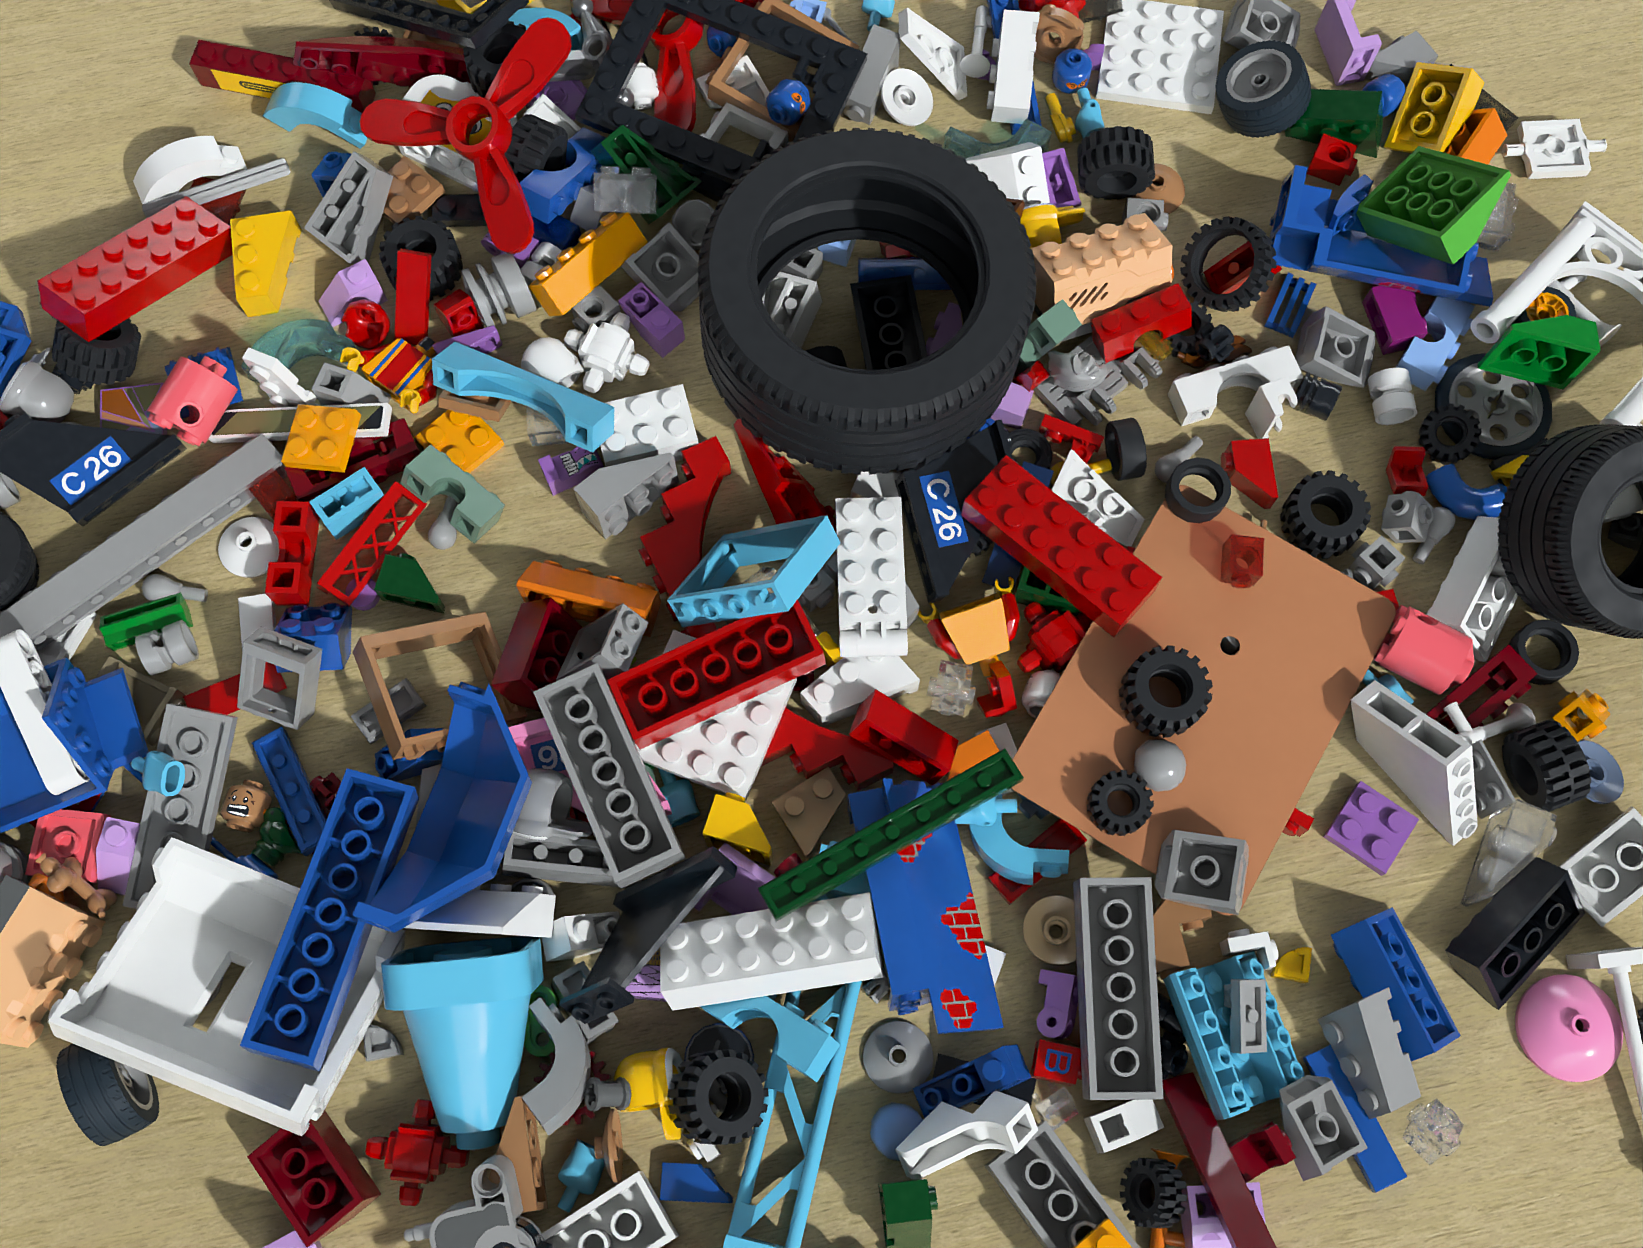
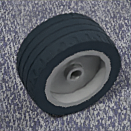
M1268 40L1245 46V48L1235 52L1234 55L1227 59L1216 78L1217 100L1225 120L1234 131L1246 137H1268L1286 130L1303 116L1310 103L1311 83L1304 60L1296 48L1285 42Z
M73 1043L59 1052L56 1068L63 1098L74 1121L93 1143L99 1146H106L118 1142L156 1121L159 1116V1098L152 1075Z

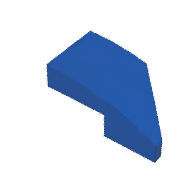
M662 1162L660 1200L733 1203V1197L729 1192L724 1191L714 1178L716 1175L710 1168H704L701 1164Z

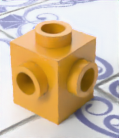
M1586 689L1579 695L1572 691L1560 700L1558 704L1561 708L1552 717L1562 727L1568 729L1578 742L1585 736L1592 739L1606 729L1607 726L1604 722L1610 716V712L1607 710L1609 708L1608 704L1597 693L1592 694ZM1580 709H1581L1587 716L1583 715V714L1580 712Z

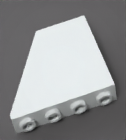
M1374 680L1351 699L1356 741L1440 834L1454 846L1462 838L1470 837L1478 826L1472 745Z

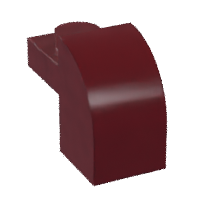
M1273 1121L1227 1144L1246 1183L1268 1169L1286 1165L1296 1158L1291 1149L1292 1144L1289 1137Z

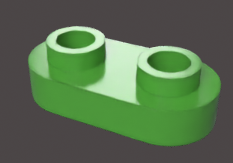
M539 985L531 993L529 1005L541 997L546 1000L547 1007L553 1003L558 1008L557 997L548 987ZM529 1008L524 1046L530 1054L536 1057H549L551 1052L555 1053L554 1042L549 1037L547 1045L539 1046L538 1037L546 1032L534 1018Z

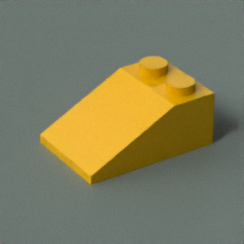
M1417 62L1384 148L1412 153L1418 146L1444 153L1474 111L1484 81L1473 68Z

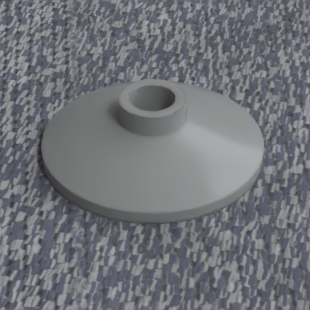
M893 1021L879 1026L869 1036L864 1047L863 1062L869 1078L879 1088L891 1093H906L921 1085L929 1076L933 1065V1051L929 1039L918 1027L908 1022ZM897 1049L902 1050L905 1053V1060L902 1063H896L892 1059L893 1051Z

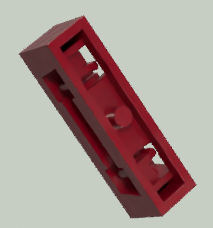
M401 418L390 423L388 435L393 433V436L377 443H373V441L383 437L354 438L345 473L322 470L305 472L304 470L307 469L284 467L297 500L300 502H310L363 467L367 469L377 484L383 483L392 475L404 472L405 466L421 453L406 420Z
M1508 644L1428 711L1426 715L1432 719L1438 716L1443 718L1438 723L1449 730L1451 729L1455 734H1459L1443 708L1454 702L1462 703L1483 684L1492 692L1503 685L1504 690L1502 688L1465 717L1472 729L1478 726H1485L1482 721L1488 716L1494 720L1509 707L1505 701L1511 696L1517 700L1531 689L1532 686L1528 682L1538 673ZM1491 671L1495 674L1492 677L1488 675Z

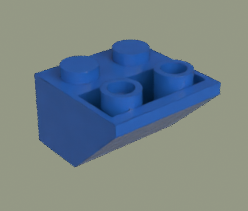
M327 603L318 607H307L304 604L293 605L286 608L274 631L321 648L320 671L342 670L345 668L351 654L352 607L338 603ZM276 666L277 673L292 672Z

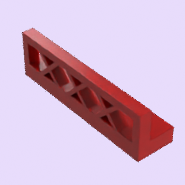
M395 481L319 579L316 587L325 594L330 593L350 607L383 564L385 554L390 555L427 506V503L422 502L408 489ZM402 497H405L417 506L410 516L396 517L395 506ZM391 512L392 518L386 519ZM406 521L400 528V530H398L397 522ZM393 523L394 538L391 541L377 543L376 530L381 524ZM372 537V542H373V543H372V544H366V543L370 540V538ZM386 547L379 556L378 548ZM374 548L375 563L371 567L357 568L356 557L360 551ZM352 563L353 569L347 570V568ZM367 572L362 580L359 581L358 573ZM354 574L356 587L349 597L334 587L342 575Z

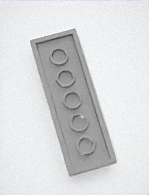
M166 704L156 751L164 752L183 763L185 767V780L180 792L174 796H165L158 792L147 791L123 901L124 907L136 909L141 896L145 892L149 893L156 883L152 859L160 847L164 848L171 837L209 852L238 717L177 704Z

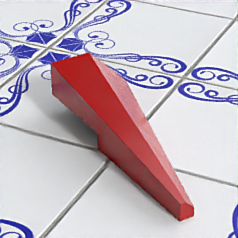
M737 419L734 423V428L776 524L827 515L836 532V519L833 517L835 510L830 505L824 507L814 494V487L785 456L777 457L770 450L769 446L763 443L762 438H756L750 430L742 425V420Z

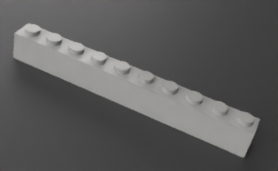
M263 433L247 440L237 451L218 460L211 469L202 475L193 477L182 489L174 494L167 495L153 509L138 515L124 529L112 533L105 542L95 549L83 553L69 567L54 573L40 587L25 593L18 602L8 609L0 611V637L21 629L31 638L36 651H40L88 615L97 611L285 479L288 475L284 468L286 466L281 462L282 455Z

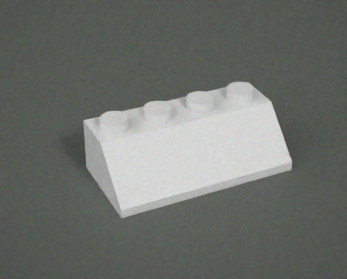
M1477 516L1472 528L1467 532L1466 540L1458 555L1455 556L1453 565L1445 581L1442 582L1440 591L1432 607L1429 608L1427 615L1470 636L1473 639L1474 658L1486 662L1518 595L1507 579L1505 569L1502 566L1503 563H1501V556L1499 555V537L1497 533L1499 532L1498 519L1500 518Z

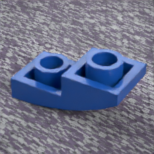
M1366 174L1352 183L1337 202L1328 229H1333L1332 236L1340 231H1347L1355 223V215L1359 204L1369 195L1373 180Z

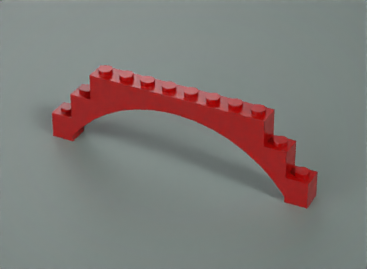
M716 436L682 451L684 463L680 465V468L687 482L661 493L663 505L659 509L667 524L640 536L643 548L638 550L646 567L652 565L656 573L652 577L659 593L666 592L668 598L702 560L705 527L714 497L723 478L731 474L730 461ZM667 603V609L675 622L678 619L670 604ZM715 623L684 627L685 630L681 631V633L699 638L717 630ZM786 707L760 766L762 767L792 752L793 754L789 756V759L796 773L803 772L806 779H809L827 767L830 769L843 763V766L840 767L841 773L847 784L853 783L857 791L893 774L894 764L891 760L855 738L818 726L793 713Z

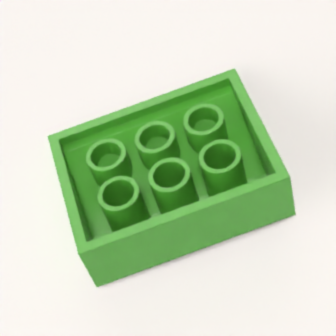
M1418 146L1359 204L1356 214L1367 236L1454 265L1477 242L1511 173L1506 169Z

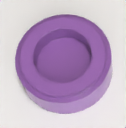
M355 579L346 587L345 595L348 597L356 587ZM370 579L351 604L355 609L369 610L379 602L380 597L374 590L376 583L372 579Z

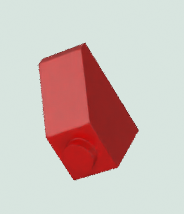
M1247 241L1203 272L1212 292L1216 294H1229L1239 289L1248 279L1254 266L1252 244ZM1276 265V268H1271V272L1274 274L1282 270L1281 266Z
M1269 438L1230 441L1225 452L1221 454V467L1227 471L1231 485L1263 509H1271L1278 498Z

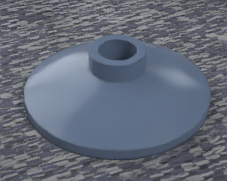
M1587 740L1578 741L1589 765L1591 776V789L1586 798L1599 804H1609L1616 801L1621 796L1624 788L1622 771L1617 761L1601 745Z

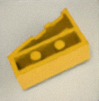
M291 210L230 219L237 302L247 317L278 313L288 280L286 277L290 262L293 263L295 256L293 250L296 239L300 238L302 231Z

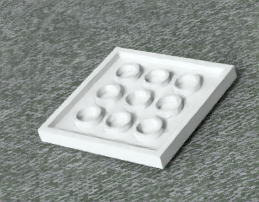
M1109 0L1103 38L1105 46L1099 69L1096 99L1212 114L1224 11L1147 0Z
M673 630L663 654L697 638ZM797 678L641 750L636 745L642 761L722 794L726 792L737 794L745 798L744 802H746Z

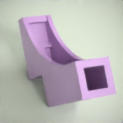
M949 302L945 313L939 312L934 325V329L937 330L934 338L929 337L926 343L928 356L942 348L961 329L962 320L959 305ZM1011 382L1006 395L1002 398L1001 404L991 416V419L994 421L1002 419L1003 425L1021 429L1034 390L1029 392L1025 387Z

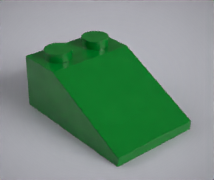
M1564 315L1512 324L1477 364L1478 369L1564 390L1601 351L1596 322Z

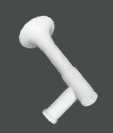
M984 5L976 9L971 54L966 55L960 62L962 72L973 78L985 76L990 70V62L983 56V45L987 28H992L988 7Z
M1570 275L1561 282L1555 280L1548 285V287L1560 290L1570 298L1575 306L1578 318L1596 322L1600 347L1610 340L1622 326L1621 324L1609 325L1604 323L1569 291L1578 283L1586 280L1587 275Z
M1458 702L1451 703L1443 708L1459 732L1456 735L1469 744H1473L1480 739L1484 741L1489 737L1512 730L1516 732L1536 724L1532 710L1523 703L1511 704L1507 709L1506 718L1473 729L1460 710Z

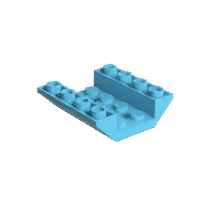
M1255 951L1234 956L1199 969L1194 967L1176 972L1163 979L1216 1120L1233 1117L1250 1110V1107L1279 1098L1280 1089L1304 1077V1070L1296 1058L1291 1045L1290 1035L1283 1025L1277 1010L1276 999L1271 994L1267 982V1052L1246 1054L1231 1052V1008L1224 1006L1223 986L1231 984V979H1265L1263 966L1257 959Z

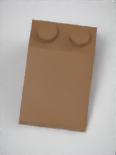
M518 1096L514 1098L496 1155L508 1157L514 1165L524 1210L522 1214L549 1208L537 1120L521 1098L523 1096ZM491 1169L488 1179L492 1183L499 1184V1174L494 1169Z

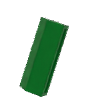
M180 592L100 617L99 629L104 636L105 645L115 651L135 645V637L156 630L162 633L164 626L183 620L190 628L193 627L189 607Z

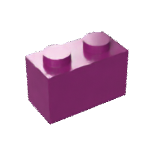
M1380 285L1372 287L1362 301L1372 330L1376 334L1375 337L1382 355L1406 350L1415 336L1423 340L1427 335V323L1425 318L1419 313L1414 292Z

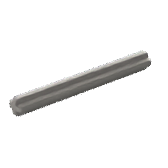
M279 158L142 205L145 217L148 218L185 196L201 205L290 174V169L287 161L284 158Z

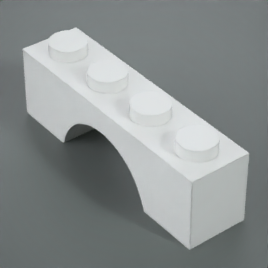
M1289 345L1278 349L1277 347H1270L1256 356L1249 357L1244 355L1238 357L1230 364L1223 366L1219 364L1211 365L1204 369L1203 372L1191 375V373L1182 374L1175 378L1167 395L1180 425L1185 426L1210 418L1217 405V394L1224 389L1243 386L1258 391L1261 385L1290 376L1292 380L1290 385L1296 391L1304 377Z

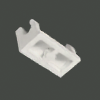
M1290 376L1261 385L1246 410L1245 415L1258 439L1269 438L1268 433L1273 425L1277 432L1281 431L1282 421L1280 416L1284 413L1282 403L1285 398L1289 400L1292 408H1295L1297 405V396L1290 385L1292 381Z

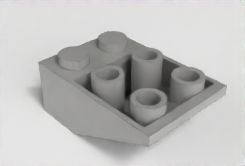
M665 453L599 468L573 488L582 513L605 540L611 535L621 533L626 528L627 522L637 515L642 516L652 507V503L661 497V493L677 486L679 478L675 458L671 453Z

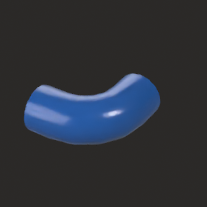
M1454 464L1442 466L1426 476L1431 493L1442 507L1449 509L1456 516L1476 520L1477 516L1499 517L1500 508L1503 505L1502 500L1505 499L1504 495L1507 492V487L1503 484L1498 483L1482 489L1472 488L1463 481Z

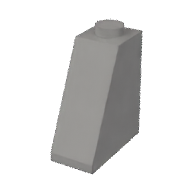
M873 24L862 50L868 53L867 61L843 111V115L848 116L851 120L868 125L871 124L882 103L881 86L886 76L899 67L900 53L899 33Z

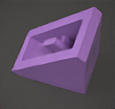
M1060 148L1042 153L1050 203L1056 206V208L1071 205L1074 207L1080 206L1081 201L1065 149Z

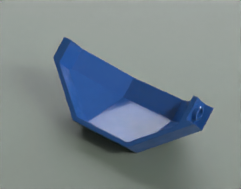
M460 682L459 687L449 686L447 691L454 702L441 769L406 852L369 905L358 901L352 916L359 921L395 933L496 876L531 788L532 781L490 684H488L486 690Z

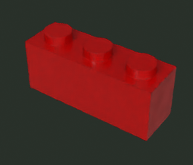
M876 689L859 705L849 732L851 737L931 785H934L951 770L959 742L953 736Z

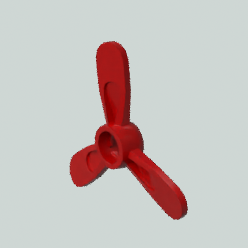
M591 0L594 7L591 14L597 19L621 25L633 0ZM666 9L650 39L656 49L660 51L656 77L659 94L654 102V117L692 132L696 122V93L689 52L698 45L702 38L704 24L686 17L684 23L677 31L668 35H662L667 22L673 17L680 15Z
M549 17L538 19L529 26L506 56L484 98L481 96L467 97L460 100L452 107L451 111L420 102L397 99L376 100L368 105L361 115V131L369 140L378 144L413 147L452 144L462 157L474 163L480 203L492 242L497 249L509 254L520 253L532 241L534 222L522 187L504 155L512 141L513 129L510 119L546 86L568 58L572 48L571 35L566 27L557 19ZM491 117L492 125L488 136L482 142L470 145L469 136L473 126L479 120Z

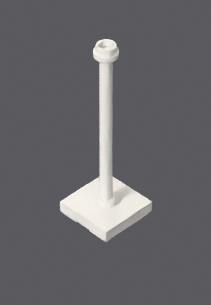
M1628 947L1566 955L1568 969L1607 968L1608 974H1613L1643 1120V1044L1628 972H1632L1630 965L1643 964V947Z

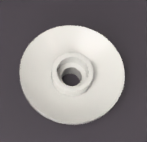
M904 68L895 69L886 76L881 86V99L888 114L894 120L906 126H917L925 122L933 109L932 93L925 80L916 72Z
M246 517L231 524L221 536L218 546L219 558L224 567L234 575L246 578L257 577L267 573L269 562H277L279 557V542L276 534L273 532L274 524L260 517ZM252 539L249 546L243 547L245 541Z

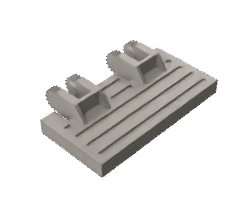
M1143 334L1135 341L1134 352L1105 364L1107 376L1099 386L1087 391L1073 392L1055 385L1054 377L1049 376L1033 390L1060 420L1078 426L1083 418L1076 411L1077 409L1089 422L1097 426L1102 421V417L1088 400L1092 398L1101 409L1111 415L1117 410L1112 398L1123 391L1128 385V381L1121 374H1124L1140 390L1144 389L1148 385V381L1134 364L1138 363L1154 379L1158 378L1163 372L1158 362L1162 360L1164 353ZM1090 336L1069 352L1078 353L1080 361L1091 355L1098 365L1105 364L1093 341V336Z

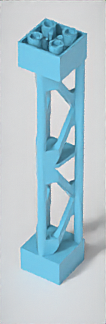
M830 841L829 845L821 844L820 852L838 842ZM866 871L812 902L869 893L870 888ZM862 981L845 983L807 1020L812 1024L815 1018L823 1023L831 1016L838 1018L833 1038L840 1044L822 1074L824 1079L813 1125L805 1123L786 1066L788 1064L777 1056L779 1044L777 1030L765 1078L766 1081L763 1088H768L769 1096L764 1097V1104L768 1105L767 1112L760 1114V1117L763 1119L760 1127H753L754 1134L750 1139L728 1233L725 1234L722 1248H800ZM801 991L786 993L784 1005L788 1001L798 1007ZM781 1092L784 1093L805 1158L757 1205H752L750 1200L776 1093ZM789 1189L797 1190L784 1246L743 1236Z

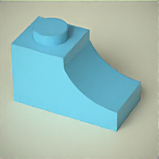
M363 467L309 503L334 538L338 540L363 524L362 519L365 513L384 494L367 469Z

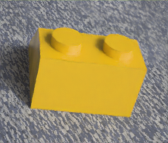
M726 792L725 796L716 794L703 830L706 845L708 847L714 846L719 850L724 843H727L748 859L771 866L773 861L771 846L750 805L744 803L745 798Z

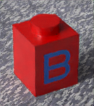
M1041 1039L1036 1041L1030 1071L1031 1077L1070 1087L1076 1085L1077 1079L1082 1080L1081 1049Z

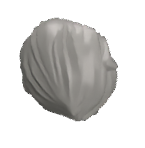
M1048 352L1050 376L1054 377V384L1059 385L1063 389L1073 392L1091 390L1099 386L1107 376L1106 365L1104 363L1098 365L1091 355L1080 361L1078 353Z

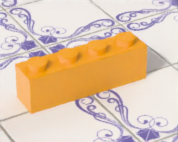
M612 211L599 220L601 224L599 227L583 233L578 238L580 243L574 248L569 247L557 255L558 261L555 264L545 266L534 275L536 280L528 287L549 316H562L617 270L633 253L635 254L648 243L629 212L616 214Z

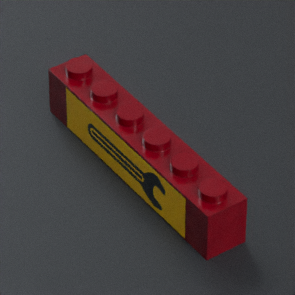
M198 40L189 62L201 86L268 99L283 84L292 82L309 83L330 89L353 101L351 107L363 113L365 108L373 103L376 95L372 82L365 78L338 75L334 72L318 69H306L302 66L293 65L294 58L209 41Z

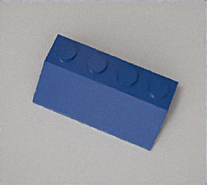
M1393 907L1331 934L1334 941V950L1338 957L1344 961L1350 972V980L1353 987L1360 992L1363 998L1389 987L1392 998L1387 1000L1392 1019L1399 1020L1402 1031L1397 1033L1402 1053H1409L1411 1062L1435 1053L1461 1036Z

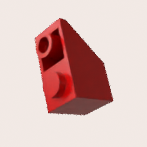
M461 289L433 304L440 320L452 337L484 328L472 298Z

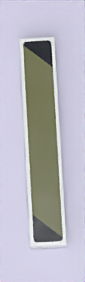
M388 403L322 405L325 407L356 409L361 414L355 438L388 436L392 407ZM297 407L226 410L209 440L212 443L246 442L261 433L269 441L288 440Z

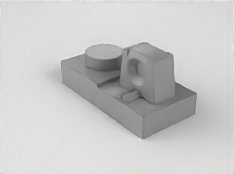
M1257 978L1231 979V984L1223 986L1224 1006L1231 1008V1052L1239 1054L1267 1052L1266 980Z

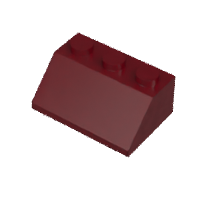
M551 597L522 603L491 686L511 703L542 712L533 692L556 682V678L578 630L583 627Z
M325 1110L317 1121L310 1119L308 1130L303 1136L281 1128L247 1156L307 1248L354 1218L381 1195V1192Z

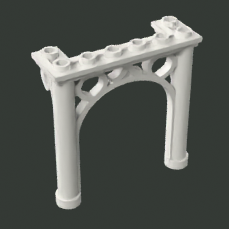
M1585 201L1554 241L1487 310L1481 311L1472 320L1471 330L1473 334L1485 343L1497 342L1508 327L1548 285L1559 278L1569 275H1588L1612 282L1629 292L1643 305V243ZM1591 249H1597L1604 255H1607L1611 264L1597 263ZM1572 257L1580 259L1578 262L1567 263ZM1620 265L1624 268L1622 271L1618 269ZM1643 377L1617 406L1603 418L1600 424L1637 426L1643 420Z

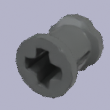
M597 1077L589 1078L584 1092L587 1109L589 1111H598L601 1107H615L617 1110H625L629 1107L631 1101L629 1082L622 1077H618L615 1081H600Z

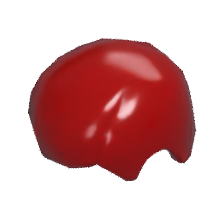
M361 299L351 302L342 317V322L347 324L346 337L358 347L369 350L377 348L389 333L390 321L388 315L374 301Z

